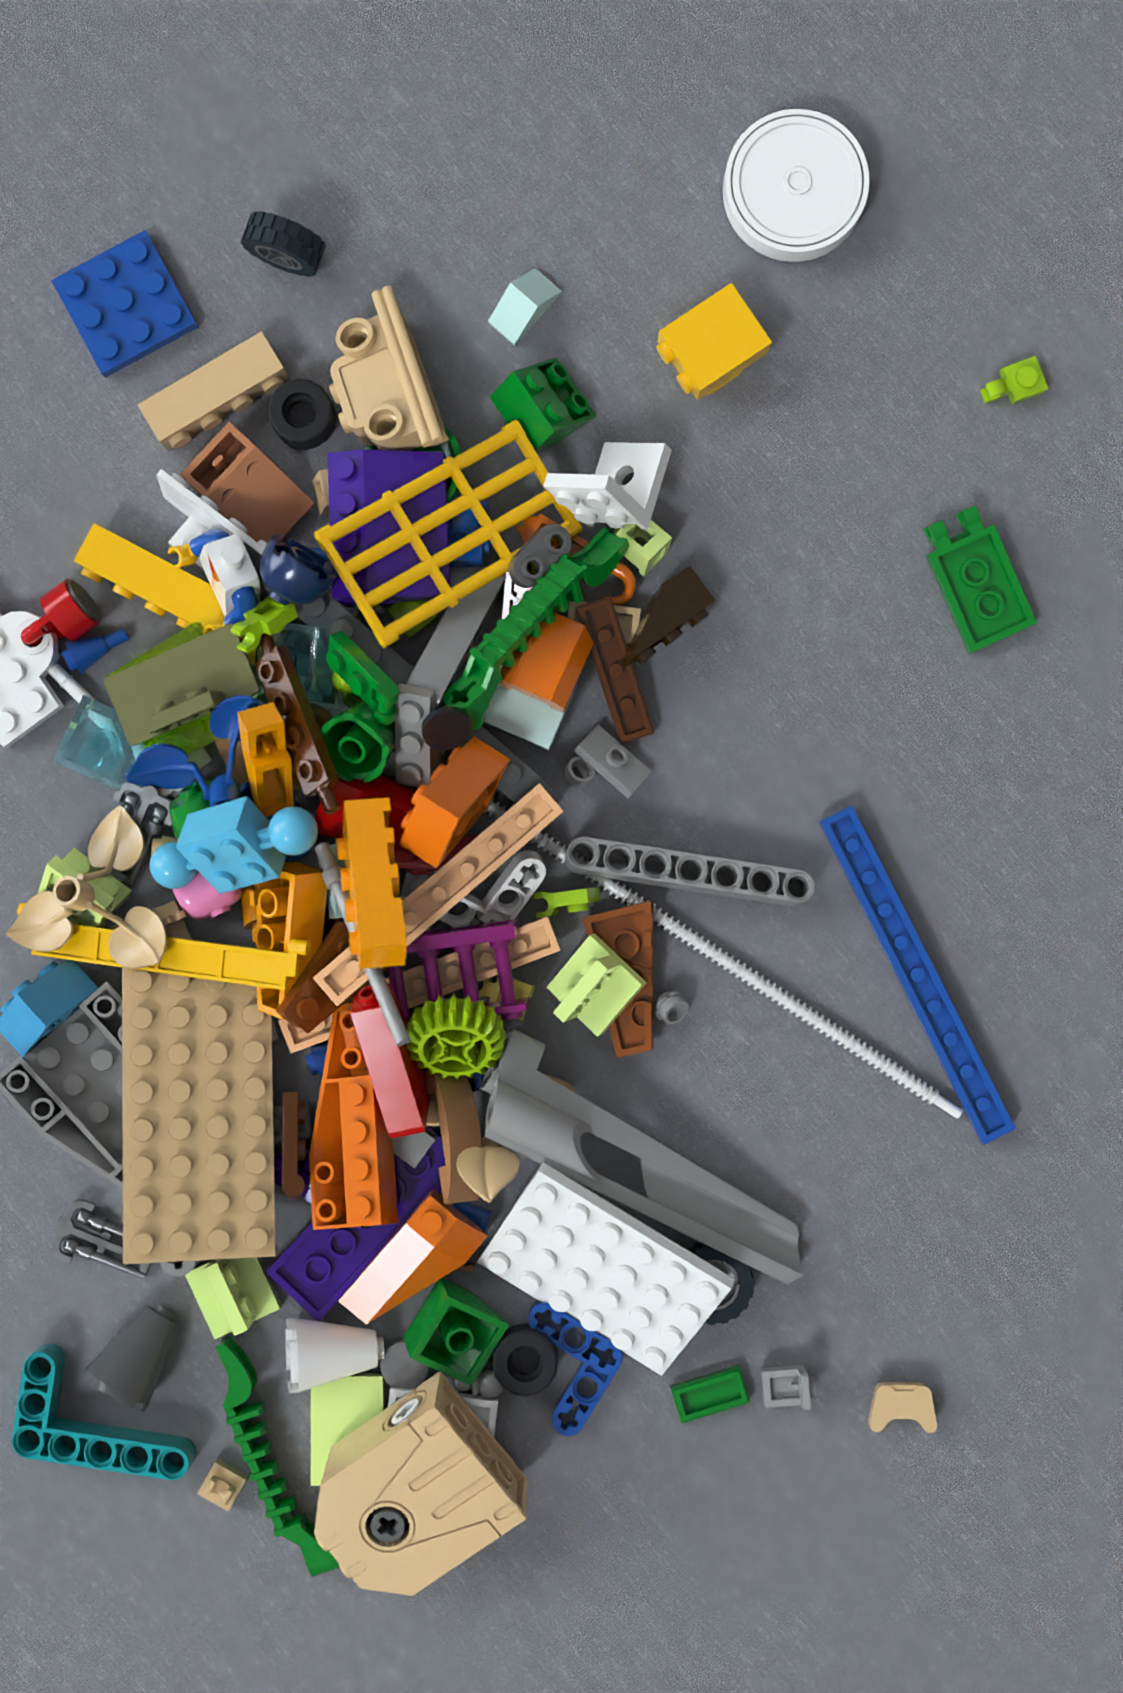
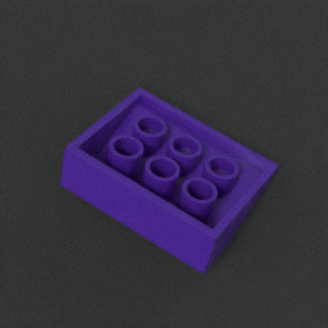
M368 449L327 453L330 526L379 500L386 491L390 490L393 492L443 464L446 454L444 452ZM447 479L400 505L411 524L448 504ZM388 511L332 544L343 562H346L402 529L391 511ZM448 521L420 536L431 556L449 546ZM408 543L352 576L365 595L417 565L421 560L411 544ZM448 563L439 570L451 588L450 563ZM338 575L332 584V599L345 607L357 606ZM427 575L379 604L431 600L441 593L430 575Z

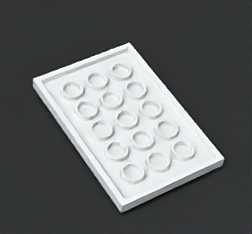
M542 1162L477 1261L478 1264L540 1302L549 1303L555 1311L565 1312L580 1321L586 1330L596 1331L606 1337L617 1349H620L661 1376L730 1292L735 1280Z

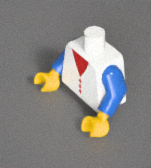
M211 529L191 540L190 544L173 546L168 549V554L178 553L179 563L174 565V568L193 565L196 563L197 557H199V561L225 616L223 618L224 623L205 626L204 634L230 623L236 624L244 621V613L260 603V580L239 534L229 536L228 533L221 529Z

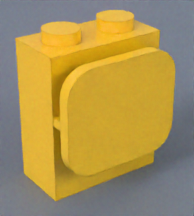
M731 282L659 330L656 349L662 360L667 365L672 363L679 373L676 378L686 394L692 392L696 400H699L703 396L714 393L738 377L745 368L768 354L772 341Z

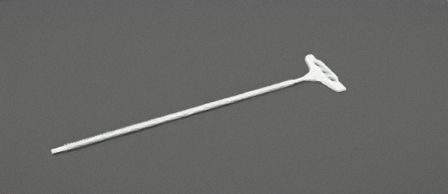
M306 624L297 627L283 646H287L309 703L321 706L329 711L332 716L349 709L342 702L343 694L337 691L332 684V670L329 668L326 660L329 644ZM303 633H310L315 636L316 645L310 652L303 653L296 646L298 637ZM259 681L261 692L251 697L258 699L261 694L265 693L261 681ZM492 798L486 811L490 812V817L495 815V820H497L507 810H505V805L500 807V802L494 803V798ZM541 831L531 839L532 844L536 842L538 848L542 846L544 852L548 850L550 856L554 854L556 855V860L560 858L562 859L561 863H564L566 845L561 847L559 845L560 841L555 843L553 837L549 839L547 837L548 834L545 833L543 835ZM578 853L572 854L577 863L587 864L590 862L589 860L584 862V857L578 858ZM588 875L585 877L586 880L591 878V883L597 882V887L603 886V891L609 890V895L615 894V899L620 897L622 899L621 903L626 901L628 903L627 906L645 902L643 900L644 897L641 896L639 898L637 892L633 894L631 888L629 890L625 889V884L623 886L619 885V880L615 882L613 879ZM654 904V921L658 922V927L660 925L664 926V931L666 929L670 930V935L672 933L676 934V939L681 937L682 943L687 941V946L693 945V950L699 949V954L705 953V958H712L711 962L716 960L718 962L717 966L722 964L724 970L728 968L730 970L729 973L732 974L734 972L736 978L740 976L742 982L748 981V986L754 985V990L760 989L759 993H766V998L772 997V1002L777 1000L778 1006L783 1004V1009L789 1008V1013L795 1012V1017L801 1016V1021L807 1020V1025H814L813 1029L819 1028V1032H825L826 1037L831 1036L832 1041L838 1040V1045L844 1044V1049L850 1048V1053L856 1052L855 1056H862V1061L868 1060V1065L873 1063L874 1069L879 1067V1072L883 1073L885 1071V1076L889 1077L891 1075V1080L895 1081L897 1079V1084L901 1085L903 1083L905 1089L909 1087L911 1093L915 1091V1095L917 1097L921 1095L923 1101L927 1099L929 1105L934 1103L956 1119L960 1117L963 1110L939 1095L938 1089L933 1091V1086L927 1087V1082L921 1083V1078L915 1079V1074L909 1075V1070L903 1071V1066L897 1067L895 1061L891 1063V1059H885L884 1054L879 1055L878 1050L872 1051V1046L866 1047V1042L860 1043L861 1039H854V1034L848 1035V1030L843 1032L842 1026L837 1028V1023L833 1022L831 1024V1019L827 1018L825 1020V1015L821 1014L819 1016V1011L813 1012L811 1006L807 1008L805 1002L801 1004L800 999L795 1000L793 994L789 996L787 990L782 992L781 986L776 988V983L770 984V979L764 980V975L758 976V971H751L752 967L747 969L745 967L746 963L741 965L739 959L735 961L733 955L729 957L727 951L724 953L721 951V947L719 949L715 948V943L713 945L709 944V939L707 941L703 940V935L701 937L697 936V931L695 933L691 932V927L686 929L685 923L680 925V920L674 921V916L668 917V912L662 913V908L657 910L655 908L656 904Z

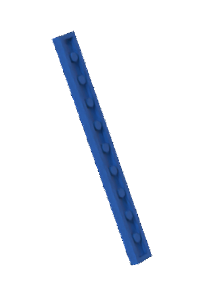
M853 805L819 821L818 823L980 1143L985 1145L1015 1130L1016 1127Z

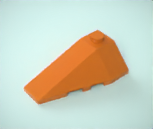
M432 1188L343 1294L339 1302L363 1323L368 1324L464 1265L488 1237V1234L454 1205H444L443 1196Z

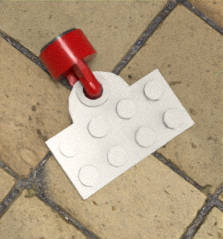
M63 580L40 598L41 606L45 612L43 617L26 611L9 612L5 615H2L0 612V744L2 747H10L65 707L45 678L50 668L58 663L61 656L59 654L58 642L64 637L71 641H76L101 622V614L97 605L85 589L74 580Z

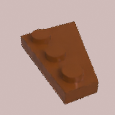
M336 921L276 1009L280 1016L300 1032L310 1033L355 994L354 991L341 1004L336 1006L313 979L317 973L349 947V931L343 922ZM382 967V968H381L382 972H383L385 969H387V967ZM368 979L363 985H361L357 990H361V989L364 988L367 984H369V983H370L369 979Z

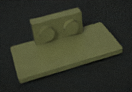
M227 624L104 679L105 686L130 746L139 745L209 715L220 702L233 696H253L261 692L260 684L248 654L237 649L236 645L242 642V639L231 632L230 629L234 624Z

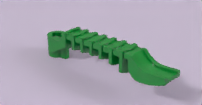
M603 527L582 550L574 554H563L557 564L552 563L549 566L550 571L544 577H539L536 580L537 584L534 588L523 594L524 598L517 606L512 605L509 608L510 613L504 619H499L496 622L497 627L490 634L486 633L483 636L482 643L477 648L473 647L469 650L470 657L463 675L445 692L443 699L445 706L458 707L467 713L472 725L471 732L480 728L484 723V712L488 709L489 702L498 684L503 680L499 666L512 667L516 664L512 652L514 650L526 652L529 649L526 637L539 638L542 635L540 622L552 624L555 621L553 610L566 612L569 609L567 600L580 603L584 599L579 584L581 579L591 587L599 586L606 580L629 547L626 538H620Z
M230 1336L221 1339V1343L216 1345L215 1348L223 1362L229 1380L228 1393L222 1404L227 1414L226 1422L228 1426L231 1425L234 1431L235 1444H239L243 1452V1463L247 1462L250 1468L251 1481H255L257 1484L259 1500L263 1499L266 1505L267 1519L271 1518L275 1526V1538L283 1536L300 1546L307 1569L312 1577L340 1568L338 1561L329 1551L323 1550L318 1544L314 1534L315 1524L307 1518L306 1513L293 1515L292 1510L297 1508L295 1496L291 1495L280 1498L279 1494L288 1490L289 1487L286 1476L274 1481L272 1480L271 1475L280 1471V1465L277 1458L265 1462L263 1456L272 1453L273 1449L270 1440L259 1444L255 1440L256 1437L268 1432L266 1422L262 1421L250 1426L247 1422V1419L266 1412L264 1400L244 1407L240 1406L250 1397L257 1384L256 1370L236 1341Z

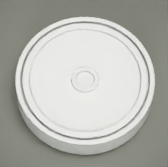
M806 109L778 111L756 121L735 143L727 162L723 181L725 211L739 237L748 246L762 255L788 262L815 259L837 248L854 230L868 197L869 169L860 144L852 133L837 120L820 112Z

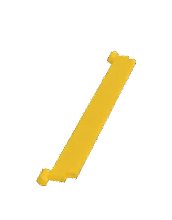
M26 903L19 904L17 909L18 916ZM72 923L73 934L63 947L49 952L31 950V955L122 967L112 958L109 952V938L115 930L111 928ZM167 936V948L163 959L157 965L136 970L288 990L289 977H298L300 955H309L311 942L290 939L288 952Z

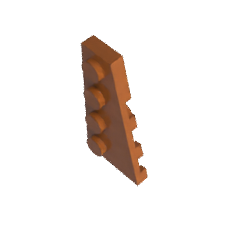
M654 900L582 917L587 938L595 933L647 982L609 1027L617 1058L654 1049Z

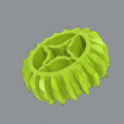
M454 994L451 999H444L439 995L436 1002L425 1000L423 1007L415 1008L414 1014L407 1023V1033L410 1037V1042L407 1043V1050L410 1051L411 1060L417 1062L418 1068H427L429 1075L440 1073L442 1079L449 1075L455 1076L457 1080L460 1076L466 1075L472 1079L475 1072L485 1074L488 1067H495L496 1061L502 1058L504 1043L506 1042V1031H504L501 1016L495 1013L494 1007H485L483 999L473 1002L469 995L464 999H457Z

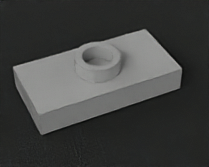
M599 724L574 750L576 754L627 798L634 793L652 772Z

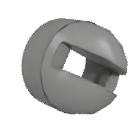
M580 756L572 758L564 770L565 781L575 788L586 786L595 775V769Z

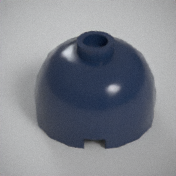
M272 535L260 558V574L263 582L271 589L269 592L270 597L286 606L290 602L300 605L311 604L323 597L338 576L335 568L333 567L329 573L323 567L327 560L320 554L292 538L285 544L278 541L281 535Z

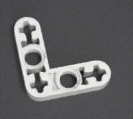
M531 850L518 853L483 900L468 893L459 901L468 905L467 910L463 914L455 916L447 911L439 920L455 928L480 924L479 920L489 923L491 920L498 922L515 919L545 878L546 868L541 856ZM532 864H534L536 870H534L533 872L527 870L525 873H523V866L530 867ZM423 874L417 877L411 885V893L432 874ZM520 880L523 882V887L519 884ZM503 891H516L517 897L513 902L504 904L498 901L499 895Z

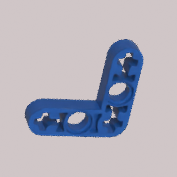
M537 1301L529 1310L528 1323L530 1328H535L545 1333L555 1346L581 1361L552 1411L554 1429L561 1435L573 1436L583 1428L618 1371L622 1362V1351L617 1349L609 1339L596 1331L586 1330L580 1321L567 1313L555 1311L549 1303ZM546 1309L550 1310L551 1319L559 1325L561 1318L567 1320L561 1326L558 1336L553 1334L556 1331V1326L549 1322H545L543 1326L538 1324V1316L535 1314L537 1311L544 1313ZM572 1327L581 1328L586 1335L584 1342L578 1346H572L565 1340V1333ZM592 1337L597 1338L594 1342L595 1347L605 1352L608 1347L612 1348L613 1362L606 1360L604 1364L600 1363V1355L593 1349H590L589 1355L584 1354L591 1344ZM584 1377L594 1379L598 1385L597 1390L590 1396L580 1394L576 1388L578 1381ZM572 1395L578 1403L587 1405V1407L584 1409L579 1404L574 1412L576 1422L569 1421L564 1425L562 1424V1416L559 1413L567 1414L573 1406V1399L568 1397Z

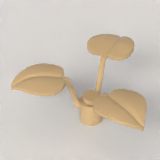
M119 805L113 809L99 824L89 842L88 859L90 864L96 868L104 869L89 874L79 873L77 878L72 876L61 877L55 883L53 892L43 891L34 895L24 905L16 921L7 930L6 935L10 939L31 950L42 952L57 950L63 947L73 934V925L68 916L72 915L73 910L83 911L90 909L119 925L111 933L108 944L110 955L118 964L127 968L138 969L157 965L163 959L167 948V933L164 923L158 914L146 907L136 906L129 910L123 920L94 903V889L87 883V881L110 875L113 868L119 871L130 870L140 861L143 855L145 840L142 830L124 807Z
M546 1075L574 1092V1087L571 1084L556 1077ZM430 1095L427 1126H440L436 1095ZM482 1137V1148L470 1147L463 1150L457 1157L456 1166L464 1182L477 1195L490 1203L497 1193L515 1178L519 1171L520 1163L517 1155L507 1147L487 1137Z

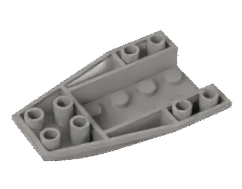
M106 981L78 1005L80 1009L24 1057L19 1056L0 1072V1091L42 1137L123 1189L122 998Z

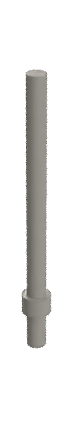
M327 842L321 843L315 847V851L324 870L322 878L326 888L333 892L348 931L354 932L353 922L346 923L344 900H350L349 892L342 891L340 869L343 868L337 865ZM381 968L365 969L396 1046L407 1044L410 1042V1037Z

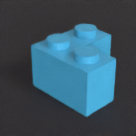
M65 960L59 965L55 961L51 962L38 974L39 979L33 983L26 980L16 987L11 993L13 998L0 1008V1011L3 1013L0 1017V1033L22 1057L80 1009L78 1005L98 989L75 961Z

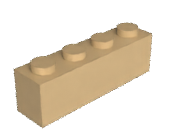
M261 331L139 403L138 407L166 450L170 448L178 449L188 444L192 439L191 436L202 429L208 431L217 427L222 422V417L233 411L235 413L244 411L253 404V399L259 395L274 393L278 387L284 384L283 381L289 377Z

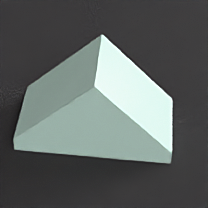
M534 268L509 284L488 323L516 346L562 294V291Z

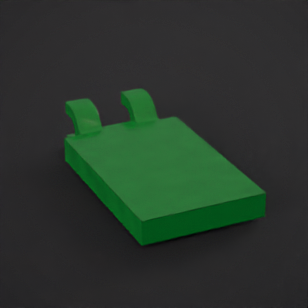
M976 505L955 514L961 528L965 532L949 538L943 520L923 529L927 540L935 549L934 552L927 554L926 558L968 653L975 652L1037 623L995 525L984 528Z

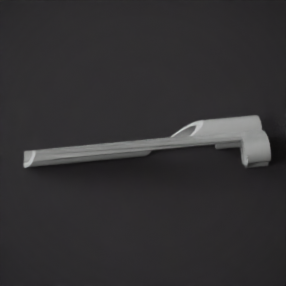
M510 1028L506 1034L502 1058L496 1061L495 1067H488L480 1086L481 1090L490 1093L486 1113L485 1137L540 1164L544 1162L568 1178L787 1285L803 1276L800 1272L801 1260L798 1248V1237L800 1236L795 1223L537 1071L545 1044L514 1028ZM584 1133H591L639 1157L646 1197L599 1175L592 1169L582 1152L581 1136Z

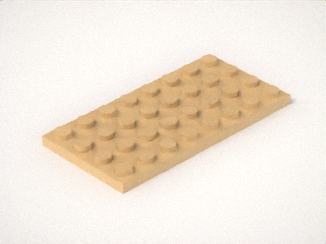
M122 966L123 1264L274 1257L272 1015L258 1010L256 986L136 970Z

